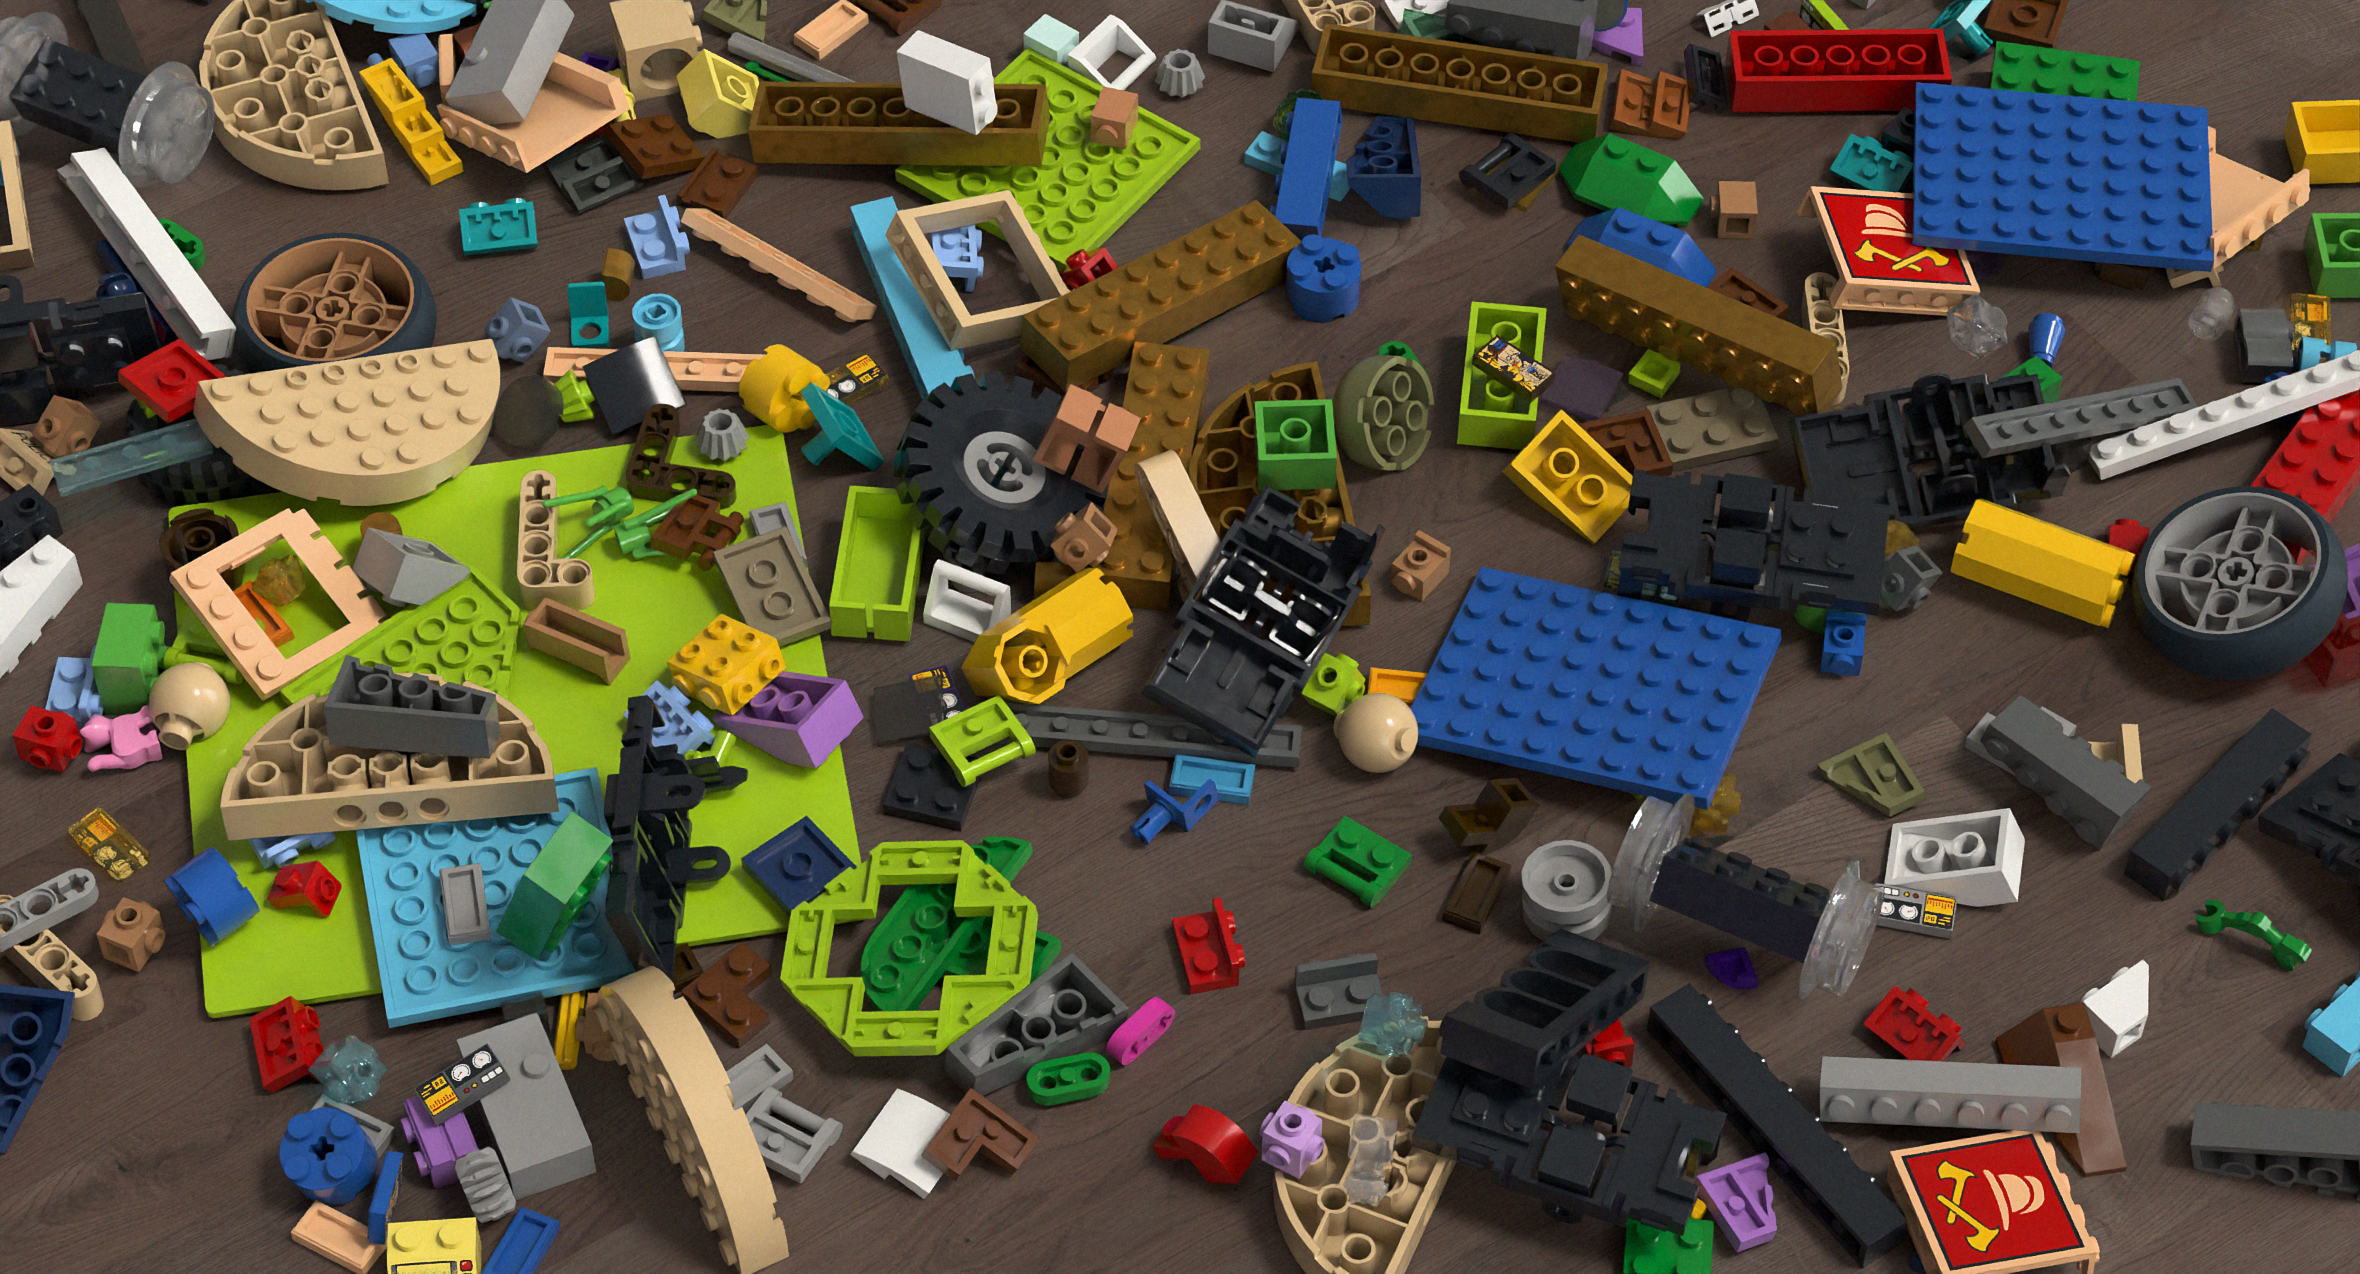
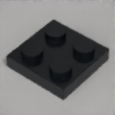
M907 742L883 803V812L889 816L962 831L982 775L976 777V782L963 787L939 749ZM971 756L965 757L969 763L978 759Z

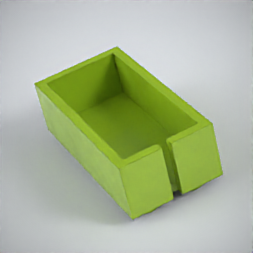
M849 486L829 604L832 636L867 638L868 632H873L875 639L910 641L927 527L917 530L907 516L913 503L901 504L897 490L894 488Z

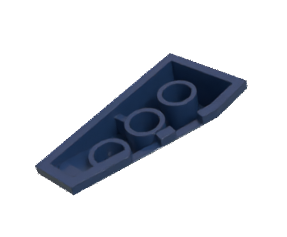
M1377 115L1366 131L1365 141L1358 143L1356 146L1355 156L1349 157L1346 161L1347 184L1383 217H1391L1395 220L1420 217L1421 171L1414 118Z
M0 984V1154H6L69 1035L75 992Z

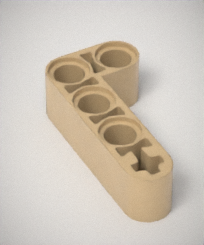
M1282 0L1292 19L1300 21L1298 29L1311 51L1316 55L1325 23L1369 30L1375 29V9L1366 1L1358 0L1335 6L1332 0Z
M1817 272L1809 275L1805 280L1801 317L1804 329L1836 342L1843 389L1830 405L1833 406L1841 403L1845 398L1849 375V360L1842 309H1833L1829 300L1837 280L1830 274Z
M1171 449L1136 463L1134 469L1138 484L1182 572L1177 586L1182 602L1185 603L1221 542L1180 458ZM1220 556L1217 563L1210 572L1209 576L1207 577L1206 581L1204 582L1203 586L1201 587L1200 591L1198 592L1197 596L1195 597V600H1197L1198 596L1200 595L1201 591L1203 590L1204 586L1208 582L1209 578L1211 577L1212 573L1214 572L1215 568L1218 566L1220 561L1222 559H1226L1225 557Z
M545 470L531 471L522 478L517 557V579L521 602L526 609L531 611L536 609L546 597L573 609L583 610L591 606L595 600L592 569L588 562L582 559H558L560 506L547 508L542 506L544 500L558 497L555 477Z
M0 895V905L13 899V897L10 895ZM9 921L0 922V934L10 931L13 923ZM49 929L0 953V958L5 955L39 988L75 992L72 1012L73 1019L87 1021L97 1017L102 1012L104 999L96 974Z

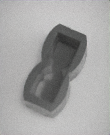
M2239 308L2234 322V341L2238 353V366L2242 382L2263 383L2264 378L2269 377L2271 373L2277 374L2282 371L2291 374V372H2296L2298 352L2297 350H2292L2291 346L2293 323L2292 321H2287L2284 309Z

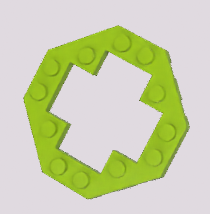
M963 840L882 842L869 852L870 858L853 870L851 867H848L824 886L825 892L810 903L803 901L791 910L780 980L783 988L855 1057L939 1055L1030 984L1038 912L1035 904L1025 895L1023 897L1010 886V882L989 863L986 865L975 855L974 850ZM957 883L954 910L957 917L993 916L986 975L944 976L940 1010L862 1012L865 992L862 977L826 978L835 919H875L880 885Z

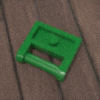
M1344 816L1317 848L1314 847L1308 853L1303 868L1313 874L1321 873L1360 896L1362 903L1373 908L1411 865L1412 854ZM1330 858L1337 860L1338 862L1342 863L1348 868L1354 870L1360 875L1371 880V882L1368 883L1367 881L1361 879L1360 877L1349 872L1343 867L1337 865L1336 863L1332 862Z

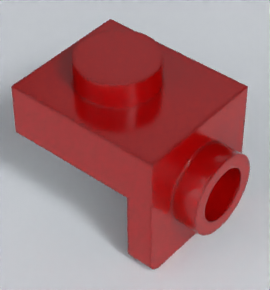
M2117 519L2115 520V525L2110 524L2105 529L2104 537L2107 538V544L2135 554V559L2129 574H2134L2139 553L2149 537V527L2139 526V521Z
M318 860L282 866L275 876L274 884L267 900L276 909L308 904L320 917H326L330 915L342 885Z

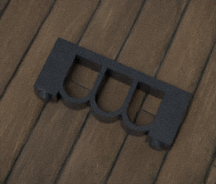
M1560 929L1547 940L1544 939L1537 949L1530 952L1526 966L1506 970L1501 976L1500 987L1485 988L1478 991L1473 1003L1465 1001L1444 1016L1439 1029V1034L1443 1037L1440 1054L1532 1089L1644 998L1650 961Z

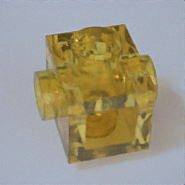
M1724 772L1708 810L1681 805L1689 807L1686 828L1726 835L1729 815L1738 816L1742 792L1734 791L1736 774Z

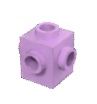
M1284 1101L1276 1114L1269 1113L1261 1125L1259 1136L1263 1137L1262 1160L1300 1179L1311 1162L1314 1163L1323 1150L1325 1139L1321 1138L1322 1119L1306 1107H1297Z

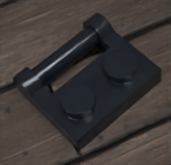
M1509 133L1500 140L1498 147L1476 164L1467 165L1459 171V178L1467 188L1472 189L1475 187L1508 210L1556 172V161L1516 134ZM1508 156L1511 157L1509 160H1507L1504 164H1502L1500 167H1498V168H1497L1495 171H1493L1491 174H1489V175L1486 174V173L1489 172L1491 169H1493L1496 165H1498L1500 162H1502L1505 158H1507Z

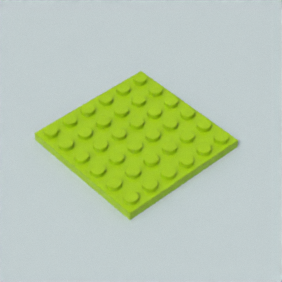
M1028 47L994 78L993 84H1046L1050 119L1042 166L901 165L895 170L897 182L937 204L1010 190L1016 202L1022 207L1024 215L1033 231L1039 236L1040 242L1050 260L1055 263L1057 270L1061 271L1067 266L1065 260L1074 252L1080 249H1084L1086 252L1095 250L1107 241L1200 150L1201 139L1138 106V121L1126 149L1091 142V114L1103 86ZM995 220L975 224L1007 242Z

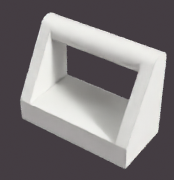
M1110 14L1068 54V68L1101 86L1124 91L1156 60V56L1121 19ZM1117 50L1135 58L1136 60L1111 84L1097 71Z
M938 559L936 561L923 612L925 624L975 642L980 634L1011 615L1010 586ZM948 579L995 597L994 606L949 589Z

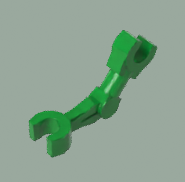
M2209 900L2205 903L2209 917L2200 915L2196 917L2199 930L2205 934L2218 933L2225 929V927H2230L2250 933L2256 938L2261 937L2272 947L2270 952L2276 957L2281 966L2289 971L2294 970L2298 962L2305 963L2312 952L2308 944L2288 933L2285 935L2281 934L2271 925L2272 922L2261 912H2254L2253 914L2247 912H2226L2222 902Z

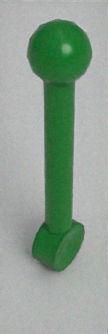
M749 61L745 65V70L773 82H791L761 69L756 61Z

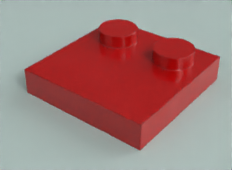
M180 338L118 371L119 383L167 423L194 410L198 381L226 377Z

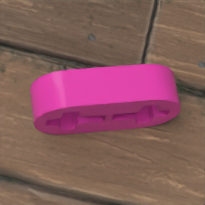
M1159 997L1150 999L1113 1033L1107 1043V1053L1122 1065L1130 1064L1166 1032L1175 1018V1009Z

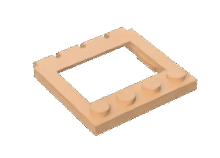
M287 508L173 571L169 579L262 701L280 692L282 688L386 621L389 617L372 595L361 600L359 599L368 589L349 565L338 570L336 569L344 562V559L328 538L324 535L313 540V538L320 534L321 529L305 509H301L293 514ZM283 538L286 539L350 621V624L285 660L219 575L229 568L233 570L264 553L265 548Z

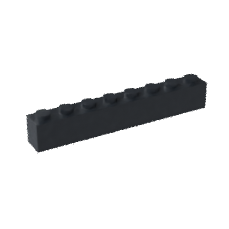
M1689 983L1650 1007L1647 1031L1719 1111L1728 1114V1121L1758 1154H1767L1769 1166L1862 1269L1902 1244L1908 1222L1902 1208L1896 1202L1887 1199L1878 1189L1872 1175L1867 1171H1862L1854 1163L1846 1147L1841 1142L1832 1139L1823 1129L1817 1115L1812 1111H1807L1799 1103L1791 1087L1786 1082L1777 1079L1769 1070L1765 1059L1758 1052H1753L1744 1043L1737 1028L1722 1019L1706 995L1700 994Z

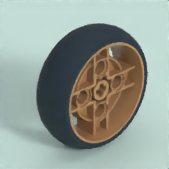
M354 233L313 235L296 240L277 249L263 259L249 274L239 291L234 306L233 323L236 326L234 345L241 362L249 374L430 348L436 333V303L428 281L420 269L408 256L392 245L370 236ZM382 292L394 297L405 307L388 304ZM264 336L281 338L288 352L277 348L267 341Z

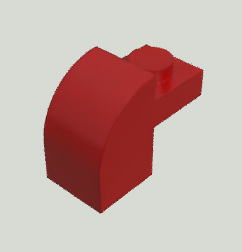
M1193 1104L1186 1116H1173L1163 1126L1161 1135L1152 1146L1161 1159H1190L1208 1183L1237 1184L1259 1153L1246 1134L1232 1120L1212 1108Z

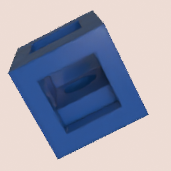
M1827 610L1822 636L1821 672H1830L1838 675H1860L1867 615Z

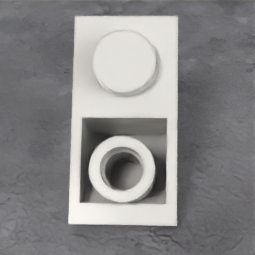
M2141 960L2130 969L2128 967L2121 968L2107 985L2100 990L2098 988L2091 989L2080 1001V1003H2084L2097 1045L2110 1058L2142 1036L2148 1016L2149 965L2144 960Z

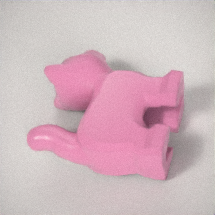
M148 705L142 706L141 710L137 713L121 715L114 719H108L99 714L93 715L80 730L85 740L84 750L86 753L94 752L109 743L112 745L111 754L97 755L88 761L87 767L92 772L100 769H133L148 761L163 759Z

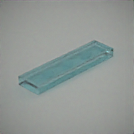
M195 418L49 461L60 495L63 497L214 452L211 441Z

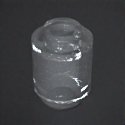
M2213 287L2201 294L2188 318V327L2196 337L2206 341H2213L2222 336L2235 311L2232 294L2220 287Z

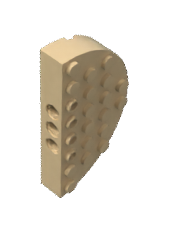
M304 0L232 1L210 28L203 44L205 50L199 65L200 81L210 124L223 146L237 160L255 172L275 181L297 187L318 190L369 189L374 186L388 184L384 152L330 18L324 14L325 7L315 1L307 3Z
M492 339L204 380L198 381L193 414L212 444L216 448L221 446L233 457V464L253 478L275 489L312 501H316L317 496L340 500V505L347 506L391 504L410 500L436 490L437 484L449 477L452 479L456 478L478 456L487 440L494 417L500 388V365Z
M394 673V674H397V675H401V676H405V677H409V678H410L414 673ZM417 673L428 676L432 684L442 686L447 683L443 681V676ZM464 681L462 685L477 690L489 692L492 694H496L489 689H486L484 687H481L468 681ZM329 693L318 698L311 694L277 714L247 742L242 749V758L235 768L231 767L227 775L220 804L228 841L559 812L553 765L545 741H542L535 731L532 721L519 708L496 694L500 735L490 759L329 745L324 713V704Z
M648 966L602 986L598 992L599 1008L593 1010V1014L603 1032L610 1030L614 1039L610 1043L613 1055L619 1066L627 1065L631 1073L628 1075V1080L637 1098H645L649 1106L645 1110L652 1128L655 1131L661 1129L667 1140H664L663 1143L670 1161L673 1165L680 1163L685 1173L681 1176L691 1198L698 1196L703 1205L700 1208V1213L709 1232L716 1230L722 1240L718 1242V1246L724 1261L728 1266L735 1264L739 1274H752L789 1257L783 1221L780 1217L773 1220L776 1217L773 1203L777 1202L765 1163L743 1108L733 1109L735 1106L734 1098L728 1086L731 1082L700 1022L683 996L674 999L673 991H675L673 982L658 968Z
M1428 1016L1402 1019L1376 1026L1349 1038L1336 1046L1335 1052L1320 1064L1316 1062L1299 1081L1287 1102L1297 1107H1306L1322 1119L1321 1138L1325 1139L1320 1156L1314 1163L1311 1162L1300 1179L1273 1166V1198L1278 1224L1291 1253L1306 1274H1405L1456 1163L1455 1160L1411 1146L1412 1134L1446 1056L1440 1054L1443 1037L1440 1036L1439 1029L1442 1020L1428 1021Z

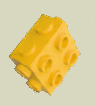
M720 614L710 622L709 625L667 661L673 677L671 680L673 686L676 685L687 697L690 696L703 702L710 709H718L731 716L738 712L787 668L775 637L723 614Z

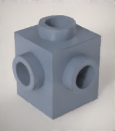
M511 297L483 328L488 338L492 339L499 357L503 359L510 358L522 363L527 361L551 333L537 306Z

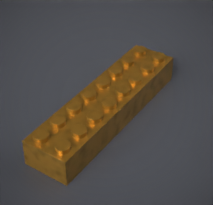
M1325 23L1312 71L1311 91L1315 95H1322V100L1340 101L1341 108L1582 143L1596 138L1605 95L1608 64Z
M759 81L748 128L754 163L1042 166L1050 119L1046 84H993L997 115L991 123L987 124L977 135H974L906 108L901 83Z
M1254 200L1022 315L1020 348L1066 393L1070 384L1077 387L1131 360L1135 341L1162 344L1286 281L1287 259L1291 251L1300 245L1302 241L1259 201Z
M1582 235L1577 236L1555 265L1564 311L1570 317L1592 323L1606 333H1615L1627 338L1636 346L1648 347L1660 352L1665 358L1671 361L1678 360L1692 366L1701 374L1713 375L1724 380L1734 388H1743L1757 394L1764 401L1783 405L1797 415L1826 411L1843 389L1835 341Z
M1134 342L1122 408L1141 419L1125 456L1109 481L1107 498L1104 504L1103 514L1118 531L1111 547L1108 548L1109 553L1098 565L1093 567L1098 568L1104 573L1099 579L1105 585L1112 581L1119 587L1128 606L1132 608L1170 611L1177 570V562L1138 484L1134 467L1138 462L1172 449L1180 458L1189 476L1191 454L1193 455L1201 429L1209 382L1210 349Z

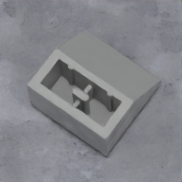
M1221 0L1208 22V53L1274 72L1298 30L1300 21L1236 2Z

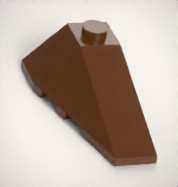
M2084 1003L2041 1009L1998 1036L1995 1044L2002 1064L2081 1068L2080 1133L2054 1132L2056 1134L2055 1140L2084 1178L2126 1171L2127 1166L2097 1040Z

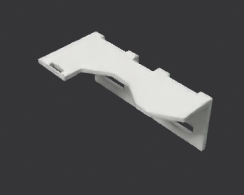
M1725 0L1718 5L1701 10L1696 15L1704 16L1710 37H1713L1731 29V23L1734 21L1737 24H1742L1759 16V11L1755 0H1746L1739 4L1737 0ZM1733 4L1732 7L1725 10V5ZM1720 9L1719 13L1711 17L1709 16V13ZM1749 10L1753 11L1752 14L1743 18V13ZM1721 23L1724 24V27L1714 31L1713 27Z

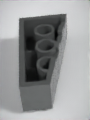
M1449 0L1446 10L1445 29L1494 48L1585 61L1592 49L1598 0H1585L1584 2L1574 0Z
M346 655L324 704L329 745L490 759L500 735L496 694L447 682L442 686L435 685L429 681L428 676L414 673L410 678L393 673L390 666L377 663L374 668L360 665V658Z
M2022 695L1989 723L1980 740L1990 756L2002 761L2009 767L2022 785L2032 788L2045 800L2047 807L2053 813L2061 815L2075 828L2076 833L2081 839L2092 843L2099 851L2132 820L2152 788L2142 779L2134 783L2122 775L2124 767L2112 758L2107 763L2099 759L2092 753V744L2082 737H2068L2065 735L2062 723Z
M1071 952L947 1048L944 1073L965 1094L972 1088L984 1096L1026 1077L1030 1068L1039 1062L1075 1055L1109 1040L1113 1033L1127 1021L1129 1008Z
M2224 1102L2196 1103L2191 1138L2194 1169L2246 1180L2252 1179L2255 1174L2262 1175L2267 1180L2273 1182V1185L2290 1188L2294 1182L2317 1186L2316 1194L2334 1197L2336 1190L2356 1194V1202H2360V1112L2351 1109L2331 1111L2316 1110L2310 1107L2280 1108L2265 1104L2246 1106L2229 1105Z

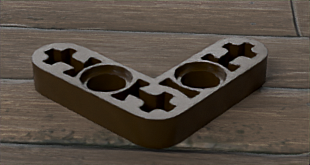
M659 403L650 407L645 413L626 470L629 493L639 499L666 502L683 494L685 490L688 491L694 488L697 490V495L720 502V510L733 505L737 498L736 482L729 473L670 464L680 433L679 412L673 405L667 403ZM662 420H665L662 426V433H659L657 425L661 424ZM651 446H658L664 449L655 456H649L643 452ZM645 469H648L650 477L646 478L644 482H641L645 474ZM679 480H686L691 483V486L684 490H677L671 487L674 482ZM718 488H722L720 493H714L717 492Z

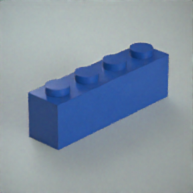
M1297 98L1295 110L1288 112L1286 130L1287 133H1290L1289 142H1283L1281 164H1284L1283 174L1277 173L1275 195L1279 196L1277 205H1271L1270 213L1301 241L1307 235L1312 234L1322 237L1343 122L1340 101Z

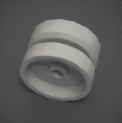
M1561 840L1538 847L1527 857L1521 871L1523 921L1530 932L1542 941L1544 939L1547 940L1560 929L1591 940L1596 939L1607 928L1612 916L1611 866L1603 853L1586 843L1574 840Z

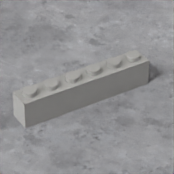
M1822 1057L1820 1121L2080 1133L2081 1068Z

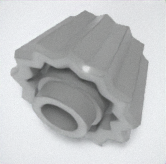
M1177 49L1176 51H1170L1168 55L1164 56L1157 70L1155 82L1160 85L1159 90L1167 92L1170 97L1178 95L1183 98L1187 94L1195 95L1197 89L1203 88L1202 81L1205 79V75L1194 53H1189L1188 50L1182 51Z
M718 408L716 411H709V414L703 417L695 444L700 447V454L708 455L711 460L719 458L726 461L729 457H738L740 451L747 449L745 442L749 439V435L736 413H730L728 409L721 410Z

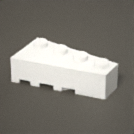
M50 535L45 536L0 572V679L5 672L9 674L19 663L18 656L28 644L34 645L42 635L40 629L48 619H55L83 584L75 554Z

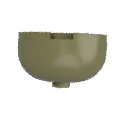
M1376 355L1362 359L1347 370L1339 381L1332 400L1335 437L1339 446L1350 459L1367 468L1404 470L1410 467L1423 453L1431 435V431L1426 430L1428 405H1434V396L1426 372L1413 359L1391 355ZM1406 436H1407V439H1408L1407 447H1406L1405 451L1403 452V450H1404V448H1405ZM1380 455H1389L1397 457L1391 459H1383Z

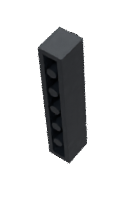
M2272 708L2130 850L2124 874L2162 901H2165L2175 890L2178 892L2184 890L2193 877V871L2198 866L2205 868L2215 856L2217 847L2222 842L2228 844L2233 840L2241 827L2240 823L2246 817L2252 820L2261 810L2264 799L2269 794L2275 796L2280 792L2287 781L2289 773L2292 770L2299 772L2305 766L2311 755L2307 749L2312 734Z

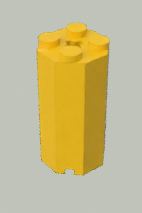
M1976 500L1962 530L1964 532L1962 542H1958L1954 552L1951 573L2094 625L2109 628L2116 610V606L2112 605V603L2115 604L2116 600L2121 601L2124 596L2129 579L2122 576H2128L2135 559V554L1987 500Z

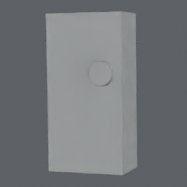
M493 0L446 94L445 99L454 110L487 125L525 121L575 16L565 1Z
M537 1012L456 1040L460 1060L488 1043L511 1079L476 1101V1104L515 1200L596 1173L592 1144Z

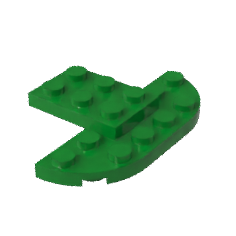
M982 837L983 843L970 845L980 860L986 865L989 863L1010 883L1033 854L1031 842L1013 837ZM957 883L910 884L869 938L862 955L861 973L865 985V993L876 1012L916 1011L940 977L944 978V976L986 975L993 916L957 917L954 910ZM1039 930L1036 931L1030 984L1047 971L1062 950L1059 938Z

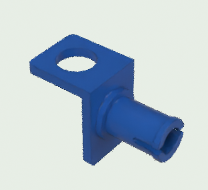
M1208 779L1182 805L1153 782L1147 780L1144 783L1147 799L1152 806L1135 823L1131 824L1129 829L1138 840L1143 836L1141 841L1145 845H1149L1151 840L1170 821L1177 823L1188 832L1218 802L1219 797L1215 782ZM1207 795L1204 803L1195 810L1200 800Z

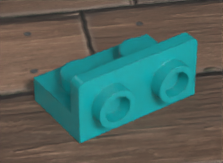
M1851 133L1829 169L1832 176L1861 190L1902 193L1908 181L1913 182V159L1903 152L1894 151V153L1883 149L1877 140L1866 135L1860 138Z
M513 198L504 201L502 205L489 206L485 202H476L467 205L465 209H459L465 256L538 248L533 201L526 202L522 198Z

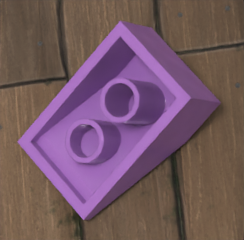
M782 671L733 716L719 710L712 718L716 725L787 764L817 768L826 761L828 755L837 745L851 734L852 729L864 717L846 680Z

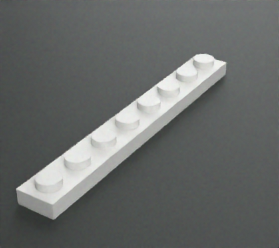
M2360 350L2086 446V458L2099 478L2103 480L2359 390Z

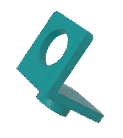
M604 282L568 284L567 294L571 315L572 348L608 347L609 314ZM588 326H594L601 330L599 336L593 339H585L579 333Z

